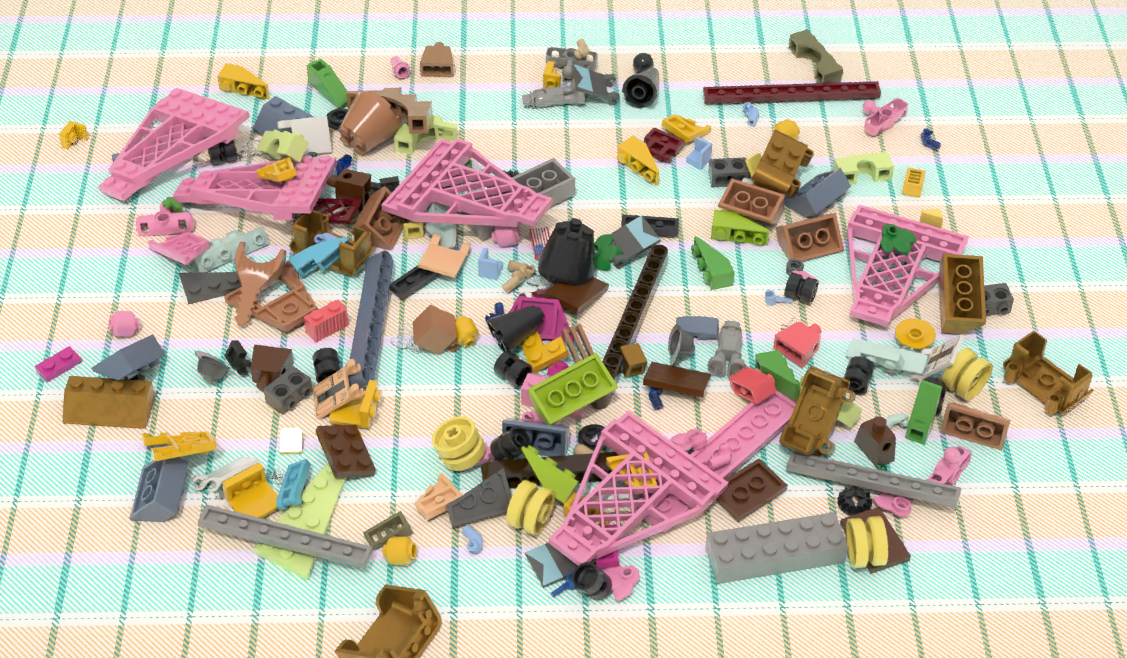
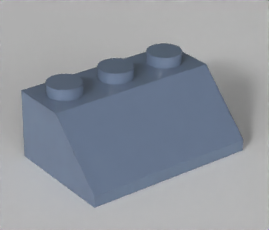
M274 96L262 106L253 126V131L261 136L264 135L265 131L278 130L282 133L283 131L292 133L291 128L278 129L277 123L283 120L314 116Z
M837 168L817 174L800 187L794 197L786 198L784 205L804 218L809 216L817 217L823 213L822 210L824 208L832 206L835 203V199L845 196V191L851 188V185L842 169Z
M152 334L118 350L91 369L95 373L116 380L127 377L129 380L160 364L159 359L166 354Z
M518 418L503 419L502 434L516 426L522 428L528 434L531 446L539 451L538 455L549 457L566 455L570 426L562 424L549 425L540 421Z
M181 457L160 461L153 460L145 465L141 471L129 519L132 521L165 522L169 518L176 516L180 509L179 501L184 492L183 484L188 475L187 468L189 462Z

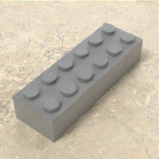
M555 158L512 177L520 185L529 187L536 193L551 197L553 201L551 206L575 195L576 178ZM498 194L489 195L488 198L498 196ZM484 197L475 198V200L484 199ZM501 202L495 203V204H491V205H492V206L499 205V204H501ZM461 211V215H472ZM468 225L482 240L492 236L491 231H494L495 227Z
M831 512L709 532L706 536L705 550L716 584L845 563L848 545L836 513Z

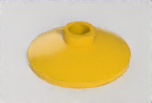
M916 318L901 321L895 329L897 340L905 347L911 349H925L934 343L936 337L934 328L928 322Z

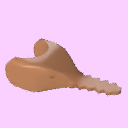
M246 242L239 243L235 254V271L242 287L240 288L241 294L238 296L241 301L237 303L239 308L236 309L238 315L234 317L238 326L243 327L246 323L250 322L248 317L252 315L251 310L255 308L253 303L258 301L256 296L260 295L261 291L274 285L281 276L286 262V250L281 249L276 258L269 262L256 263L246 257Z

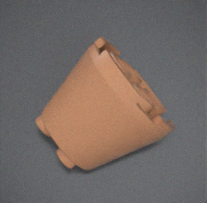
M361 90L353 100L339 127L340 140L343 144L350 145L357 154L362 156L394 136L402 127L401 118L394 115L390 109L391 105L380 95L373 91L366 93Z

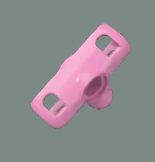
M895 98L880 108L876 106L873 100L865 101L862 107L863 111L866 114H872L865 119L864 129L866 133L875 136L883 130L891 129L893 123L907 113L909 104L900 98Z
M162 203L159 206L160 211L156 214L136 218V229L139 236L192 232L195 224L193 215L190 212L173 213L172 208L167 210L163 207ZM186 221L187 228L181 229L179 222ZM148 225L149 231L143 232L141 226Z
M962 446L946 448L943 453L944 458L938 461L934 472L927 480L947 485L955 484L962 471L969 464L972 451Z

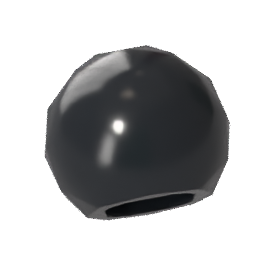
M643 52L634 57L632 65L634 70L639 72L648 66L654 67V62L650 54Z

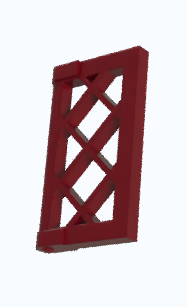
M319 198L316 203L319 205L315 206L313 210L318 211L326 206L327 209L321 213L326 215L330 213L332 215L329 217V224H350L354 214L361 205V199ZM329 204H336L330 208L328 206ZM343 207L342 211L336 214L333 213V211Z

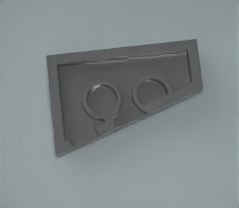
M236 272L179 273L188 305L222 297L242 287Z
M504 468L446 506L451 527L507 513L512 496Z

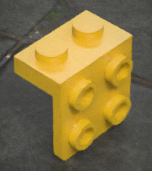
M369 380L364 396L359 399L350 400L331 412L329 422L338 425H356L360 428L369 429L372 418H375L377 403L381 399L378 381Z
M260 462L222 482L225 500L235 512L264 518L278 510L276 505L278 495L266 481L265 470Z

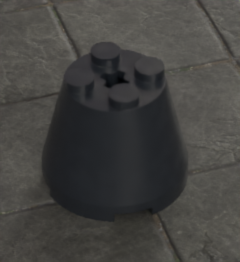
M572 218L570 221L557 222L538 260V272L540 275L554 284L558 281L570 284L571 286H580L591 282L596 273L594 230L582 224V221L577 218Z

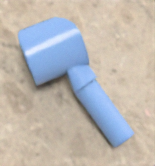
M773 290L765 291V302L769 306L774 305L776 302L792 303V298L776 296Z

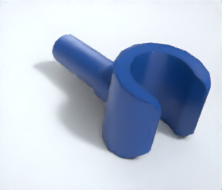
M573 572L567 574L565 583L550 593L553 598L566 589H577L572 582Z

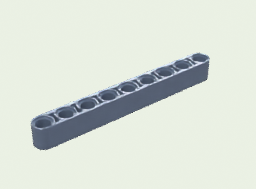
M386 250L369 258L365 270L350 359L355 360V365L360 364L361 370L359 373L348 375L349 386L358 384L359 390L367 386L369 380L374 381L393 268V258Z

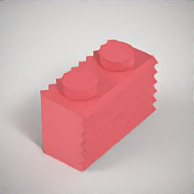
M338 299L303 317L305 332L315 343L325 339V337L328 338V336L335 334V332L342 330V328L345 329L349 325L347 308Z
M745 366V368H742V371L739 370L732 377H729L733 392L742 398L744 397V399L756 403V405L776 392L774 378L770 374L761 373L757 368L753 369Z

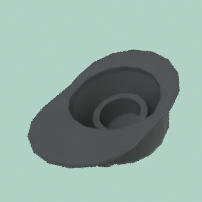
M677 324L672 328L668 341L671 366L675 364L677 358H686L695 351L693 335L681 329L680 325Z
M194 351L198 357L197 372L203 375V379L209 383H213L215 379L221 380L227 369H231L216 356L203 351Z

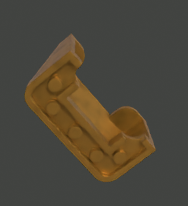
M385 584L376 597V606L380 615L358 644L353 640L345 639L334 652L338 658H419L441 626V616L426 590Z

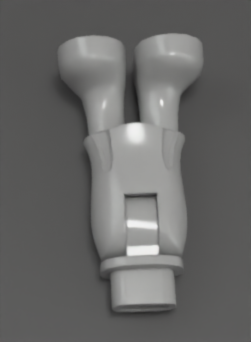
M573 77L570 86L536 89L533 92L529 91V94L522 95L524 107L532 105V108L553 105L564 106V104L582 105L585 104L584 92L575 88Z
M727 320L721 327L718 336V348L715 356L709 359L707 365L709 372L716 377L721 378L725 375L726 360L730 361L727 370L728 378L739 372V370L742 371V368L746 366L744 360L741 359L743 337L739 322Z

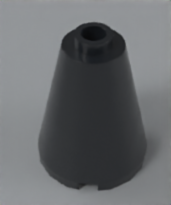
M648 66L628 77L622 87V93H624L626 102L636 108L651 106L657 97L659 71L655 67Z
M532 305L487 320V326L493 338H496L498 341V346L502 352H513L544 322L543 318L545 315L540 307L536 308Z

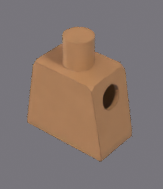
M436 42L434 46H426L420 60V76L454 77L451 47L444 46L442 42Z

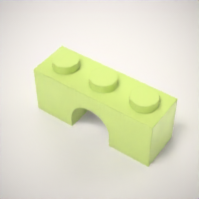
M278 130L265 131L257 151L270 159L280 160L281 157H290L292 162H301L309 142L304 140V136L297 132L292 134L287 131H283V133Z
M888 152L834 158L833 170L841 168L850 185H855L860 173L870 175L874 182L892 180L894 164Z

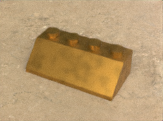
M943 254L939 266L941 332L963 334L986 325L983 256Z
M69 376L64 390L63 424L146 429L155 400L152 381Z

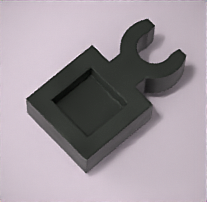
M398 176L379 179L380 183L371 182V194L384 186L390 192H393L399 186Z
M231 340L224 356L231 367L237 369L239 375H248L246 367H251V361L246 360L247 352L239 340Z

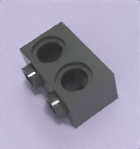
M746 157L709 159L708 174L711 188L728 187L731 179L742 181L743 178L749 179V169L745 162Z
M1007 283L984 285L986 316L1011 313L1014 298Z
M295 366L291 367L263 389L265 402L282 415L293 409L296 404L313 392L311 378Z

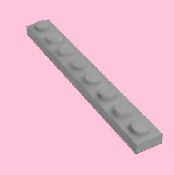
M792 451L786 466V471L954 508L958 506L962 490L961 487L813 455H805Z
M206 505L198 519V526L361 569L366 568L373 553L372 546L211 505Z

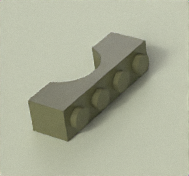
M808 29L790 34L788 49L796 58H806L816 63L814 79L818 83L841 82L843 75L842 66L835 61L833 56L827 52L825 47L820 44Z

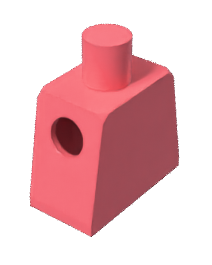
M796 322L775 334L773 349L779 350L783 356L803 369L820 347V333L822 330L815 323L808 327L802 322Z

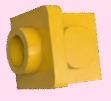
M548 61L543 73V88L561 86V75L557 74L555 62Z
M69 121L59 133L61 147L69 149L76 142L77 138L87 140L89 137L86 125Z

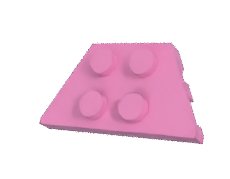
M191 232L165 237L166 241L162 243H156L154 240L147 241L149 249L184 265L189 264L210 248L209 240Z

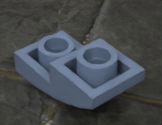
M705 316L676 317V324L680 325L681 329L690 332L693 336H697L699 340L718 337V318Z

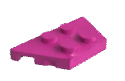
M518 296L509 312L532 305L536 308L540 307L545 315L543 318L544 322L533 333L538 331L542 339L555 340L562 337L565 340L561 332L562 329H569V324L558 299ZM569 334L571 340L574 341L572 334Z

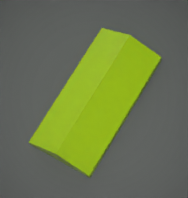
M596 352L530 387L527 391L536 413L547 424L552 425L618 389V386Z

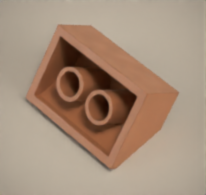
M731 179L718 203V207L774 224L778 222L784 210L785 195Z
M384 186L370 195L354 226L371 232L372 247L391 250L407 219L382 210V203L392 194Z
M836 213L775 227L779 246L788 260L798 259L804 261L844 250Z
M948 402L940 433L1002 451L1011 419Z

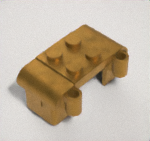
M774 129L752 177L754 180L752 185L781 193L788 197H794L801 186V182L794 178L799 165L807 167L814 156V152L807 148L808 145Z
M312 210L311 213H303L292 225L294 239L289 244V247L294 254H297L315 245L314 237L317 234L330 233L338 238L343 237L329 232L328 215ZM356 226L353 227L354 241L348 239L351 245L344 242L339 243L340 259L330 265L329 269L353 276L375 251L376 247H372L371 232Z
M1032 331L1013 345L1011 356L1003 362L1005 370L1004 380L1008 383L1017 381V383L1046 404L1045 411L1047 413L1056 414L1059 412L1064 414L1094 391L1093 389L1088 391L1093 374L1079 363L1073 378L1050 360L1043 358L1048 340L1036 331Z
M810 365V369L806 371L801 383L802 390L789 420V425H785L779 439L780 444L805 455L821 457L822 454L833 453L835 451V444L829 441V437L843 402L851 403L856 398L855 393L849 390L850 381ZM847 393L850 395L848 400L845 398ZM826 444L829 445V450H828V451H826V449H825Z

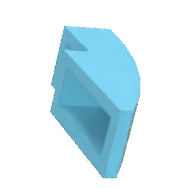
M346 237L327 240L302 250L288 260L303 278L317 267L323 272L340 259V242L351 244Z

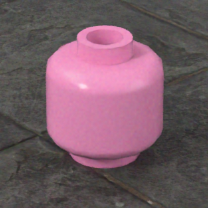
M495 226L494 231H491L493 242H497L500 247L515 245L518 239L521 238L519 227Z
M115 311L113 316H109V331L116 337H132L135 330H139V318H135V314L132 311Z

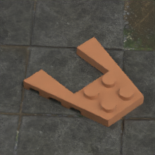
M290 261L285 262L279 280L290 288L291 291L264 306L255 302L253 303L255 308L251 310L252 316L284 332L303 323L304 316L314 310H318L312 297L307 293L303 282L298 278L297 272L292 268ZM240 288L225 295V303L238 309L237 303L241 301L238 298L241 294Z

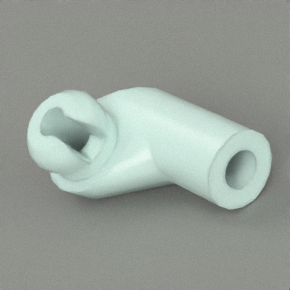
M905 413L890 415L886 418V425L891 428L899 423L904 428L909 423L908 415Z

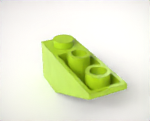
M714 210L711 239L768 246V229L735 212Z
M528 445L527 448L522 446L521 451L541 486L554 491L555 498L565 504L578 483L574 479L576 475L566 468L564 471L556 468L558 463L549 457L545 460L538 456L539 451Z

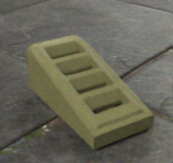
M399 511L364 531L363 534L374 551L382 548L390 537H408L414 534L402 511ZM385 531L386 536L383 537L380 532ZM375 534L379 538V540L376 542L372 537Z

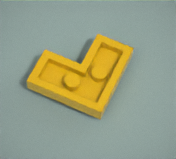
M537 331L521 343L526 359L532 366L533 373L569 356L562 337L544 345Z

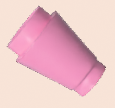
M397 56L391 58L390 63L394 75L398 78H406L410 73V66Z

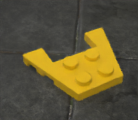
M209 431L181 432V435L170 436L168 432L160 433V436L151 437L150 433H141L142 442L145 446L169 445L167 447L151 448L154 461L196 453L207 454L211 450L217 449L216 440Z

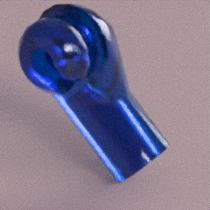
M924 128L923 133L920 134L922 143L938 151L941 143L932 139L933 131L931 129Z
M345 154L337 160L335 167L337 177L343 169H347L351 165L353 159L349 154Z
M498 302L494 305L495 313H489L490 316L486 315V322L490 318L504 314L503 303Z
M649 387L648 396L655 411L662 409L664 405L659 395L662 394L663 389Z

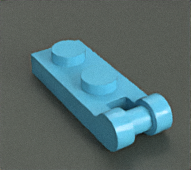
M307 459L288 465L276 500L279 510L282 511L288 509L290 505L296 506L302 503L301 493L311 466Z

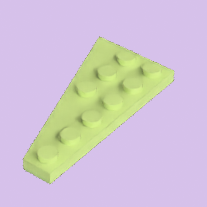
M327 463L302 491V503L296 506L290 505L276 522L326 535L333 510L336 509L339 494L342 493L347 477L335 478L329 463ZM260 542L253 547L255 554L309 581L312 566L315 565L317 557Z

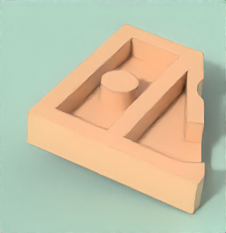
M441 473L434 486L430 485L425 490V493L416 500V509L426 520H429L447 511L446 506L462 496V493Z

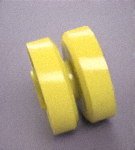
M966 347L958 352L953 365L945 369L942 381L949 390H956L958 396L966 401H970L979 394L992 374L993 364L982 357L978 359V354Z
M464 416L446 420L437 427L431 438L432 445L439 454L441 461L447 469L452 471H463L471 468L481 460L486 451L485 441L478 432L476 425L470 418Z
M528 480L522 481L510 500L506 514V523L517 529L524 526L525 532L538 536L544 530L552 514L555 492L545 487L538 489L535 483Z
M868 517L865 523L861 518L848 519L846 524V542L852 567H866L868 561L873 566L886 565L888 560V541L882 517Z

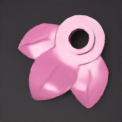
M691 429L687 433L674 435L670 441L684 451H688L691 448L697 450L707 444V435L700 429Z
M880 491L879 496L873 498L878 507L891 511L896 516L905 517L911 512L913 498Z
M616 566L603 569V572L609 575L612 580L611 590H613L616 601H620L630 595L633 591V586L638 583L640 578L639 570L634 566Z

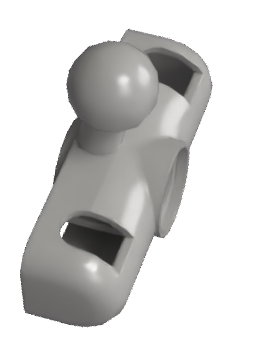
M548 47L546 51V64L548 61L555 62V66L563 67L562 76L566 79L573 78L571 67L573 64L589 70H595L598 53L590 51L588 55L593 56V61H587V56L581 59L576 58L574 51L577 49ZM557 51L559 57H552V52Z

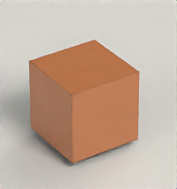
M431 304L412 322L414 344L440 355L457 338L455 315Z

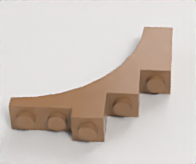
M402 87L364 91L366 93L373 91L384 98L391 105L390 109L394 115L400 116L408 124L409 134H428L433 120L432 101H417V94H402ZM347 91L348 110L360 91Z

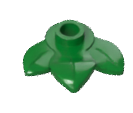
M886 224L882 229L883 238L880 243L886 253L895 249L908 256L911 244L916 243L917 240L910 231L899 229L894 224Z
M611 234L601 235L594 242L595 250H597L595 254L596 268L602 271L611 270L612 258L623 253L619 247L612 244L613 236Z

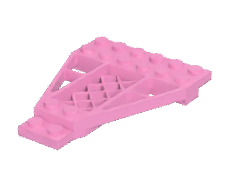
M179 88L173 89L170 94L159 100L150 109L108 169L111 176L106 178L98 188L101 193L125 201L137 190L147 186L163 171L220 142L228 144L240 134L238 127L250 115L246 110ZM155 118L163 122L156 129H149Z
M456 138L453 142L440 139L382 203V210L414 222L518 227L520 223L534 227L551 207L553 201L551 197L536 193L529 187L520 185L476 151L472 143ZM470 158H473L485 168L481 172L464 165ZM465 183L464 185L455 186L456 184ZM479 188H481V190H478V191H474V192L471 191V190H474V189H479ZM468 191V193H465V194H460V195L458 194V193H461V192ZM498 194V196L488 198L489 195ZM484 197V199L475 200V198ZM432 202L450 207L445 214L423 213ZM501 202V204H499V205H495V206H492V205H491V204H495V203ZM457 211H463L472 215H460L455 213Z
M327 155L321 157L303 156L301 162H292L297 175L292 180L286 182L262 179L256 173V170L278 161L200 172L196 179L192 177L183 179L172 197L178 202L225 204L271 214L274 220H293L296 213L312 212L327 184L329 176L337 165L336 157Z
M859 204L856 211L853 212L847 228L854 300L849 316L888 327L891 319H894L940 281L939 272L934 273L919 268L923 258H930L941 262L943 254L962 255L969 236ZM886 224H894L899 229H906L914 234L917 241L911 244L908 256L902 254L896 257L893 253L898 251L895 249L889 253L881 250L882 229ZM852 236L876 242L873 252L867 253L854 249ZM888 255V257L890 258L886 260L882 259V257ZM855 258L868 262L858 285ZM907 261L908 264L902 266L900 262ZM893 264L896 266V268L890 269L888 267L889 265ZM882 268L884 271L878 273L875 269ZM900 273H901V275L903 276V277H901V278H896V277H895L896 274H900ZM889 277L890 281L884 282L883 278ZM919 277L928 280L907 297L914 278ZM877 281L878 284L872 286L870 282ZM893 286L897 288L895 291H890L889 289Z
M627 411L618 420H612L601 431V436L570 512L567 514L564 524L549 537L548 543L577 565L590 562L593 558H601L701 515L728 487V482L630 411ZM603 445L608 446L619 455L629 454L610 474L595 464ZM645 451L648 453L650 462L641 456L645 454ZM629 466H634V468L642 467V474H630ZM626 469V474H619L621 470L624 471ZM645 469L646 471L649 469L653 473H645ZM591 473L596 474L603 481L580 502ZM655 478L659 486H647L646 480ZM631 480H643L644 487H631ZM627 481L628 487L616 488L615 482ZM644 493L645 500H633L632 494ZM648 493H655V494L648 500ZM617 494H629V500L617 501ZM668 494H673L692 509L669 519L656 510L655 507ZM613 495L614 501H602L601 496ZM618 507H630L631 514H619ZM634 507H640V508L634 513ZM599 508L600 515H587V509ZM603 508H615V514L603 515ZM647 515L654 517L660 522L625 537ZM604 521H616L617 528H604ZM620 521H626V522L620 527ZM595 522H601V527Z

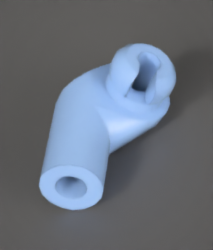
M466 525L462 530V534L469 539L467 549L471 553H478L482 549L483 537L470 525Z

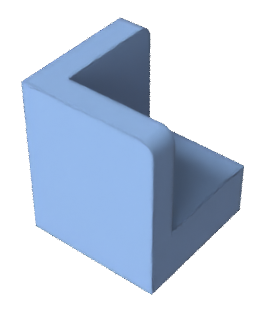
M697 137L694 150L686 157V163L702 170L709 163V159H711L713 143Z
M483 248L478 259L479 277L498 280L503 268V261L488 259V248Z

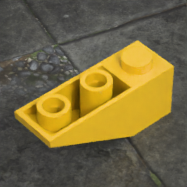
M225 63L217 76L219 90L270 99L268 84L242 66Z
M631 136L617 146L618 161L644 177L647 181L656 186L659 185L660 171L645 143Z

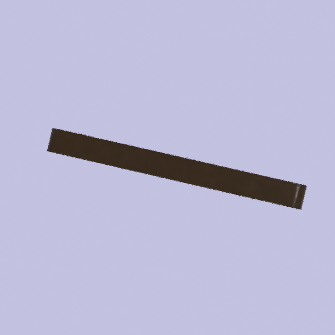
M658 244L651 248L602 361L616 384H618L625 364L620 347L635 343L667 267L668 249L664 245ZM614 391L592 402L591 406L595 409H605L609 405Z

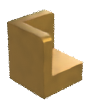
M639 343L621 346L620 352L625 360L622 370L624 377L644 374L648 361Z

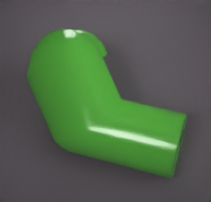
M167 197L162 201L165 209L172 208L174 213L183 212L182 205L173 197Z

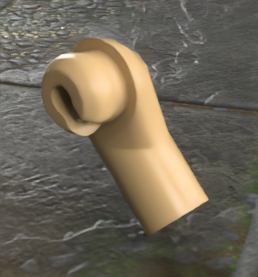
M509 260L507 267L509 270H519L526 278L533 277L536 271L533 265Z

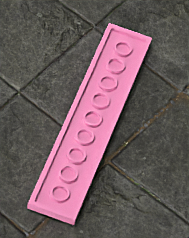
M777 390L757 405L751 402L713 434L703 448L695 450L690 455L710 469L708 460L718 456V446L720 443L728 442L730 448H732L730 462L712 470L725 480L781 432L785 425H789L788 423L796 403ZM648 493V500H649L655 493ZM668 494L655 507L656 510L669 519L692 509L673 494ZM642 495L638 500H645L644 495ZM634 507V511L636 512L640 507ZM650 515L644 518L652 525L660 523ZM668 528L662 532L665 534L671 528Z

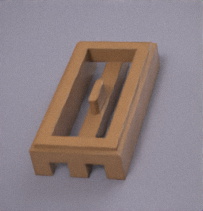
M581 323L575 327L571 326L569 329H562L561 332L575 364L581 360L569 334H572L583 359L587 358V355L576 332H578L588 356L594 354Z

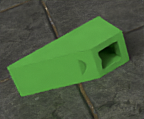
M321 58L306 65L308 82L336 107L341 108L347 104V89L331 66Z
M694 236V244L691 245L692 255L697 258L699 270L702 269L704 282L708 283L711 290L733 286L735 272L729 259L698 236Z
M775 350L755 354V369H759L761 373L766 375L770 374L775 380L776 390L793 401H797L798 392L801 391L800 382L795 379L793 370L789 369L785 357H782L780 351Z
M924 380L921 381L907 426L906 439L923 445L926 444L933 428L942 386Z

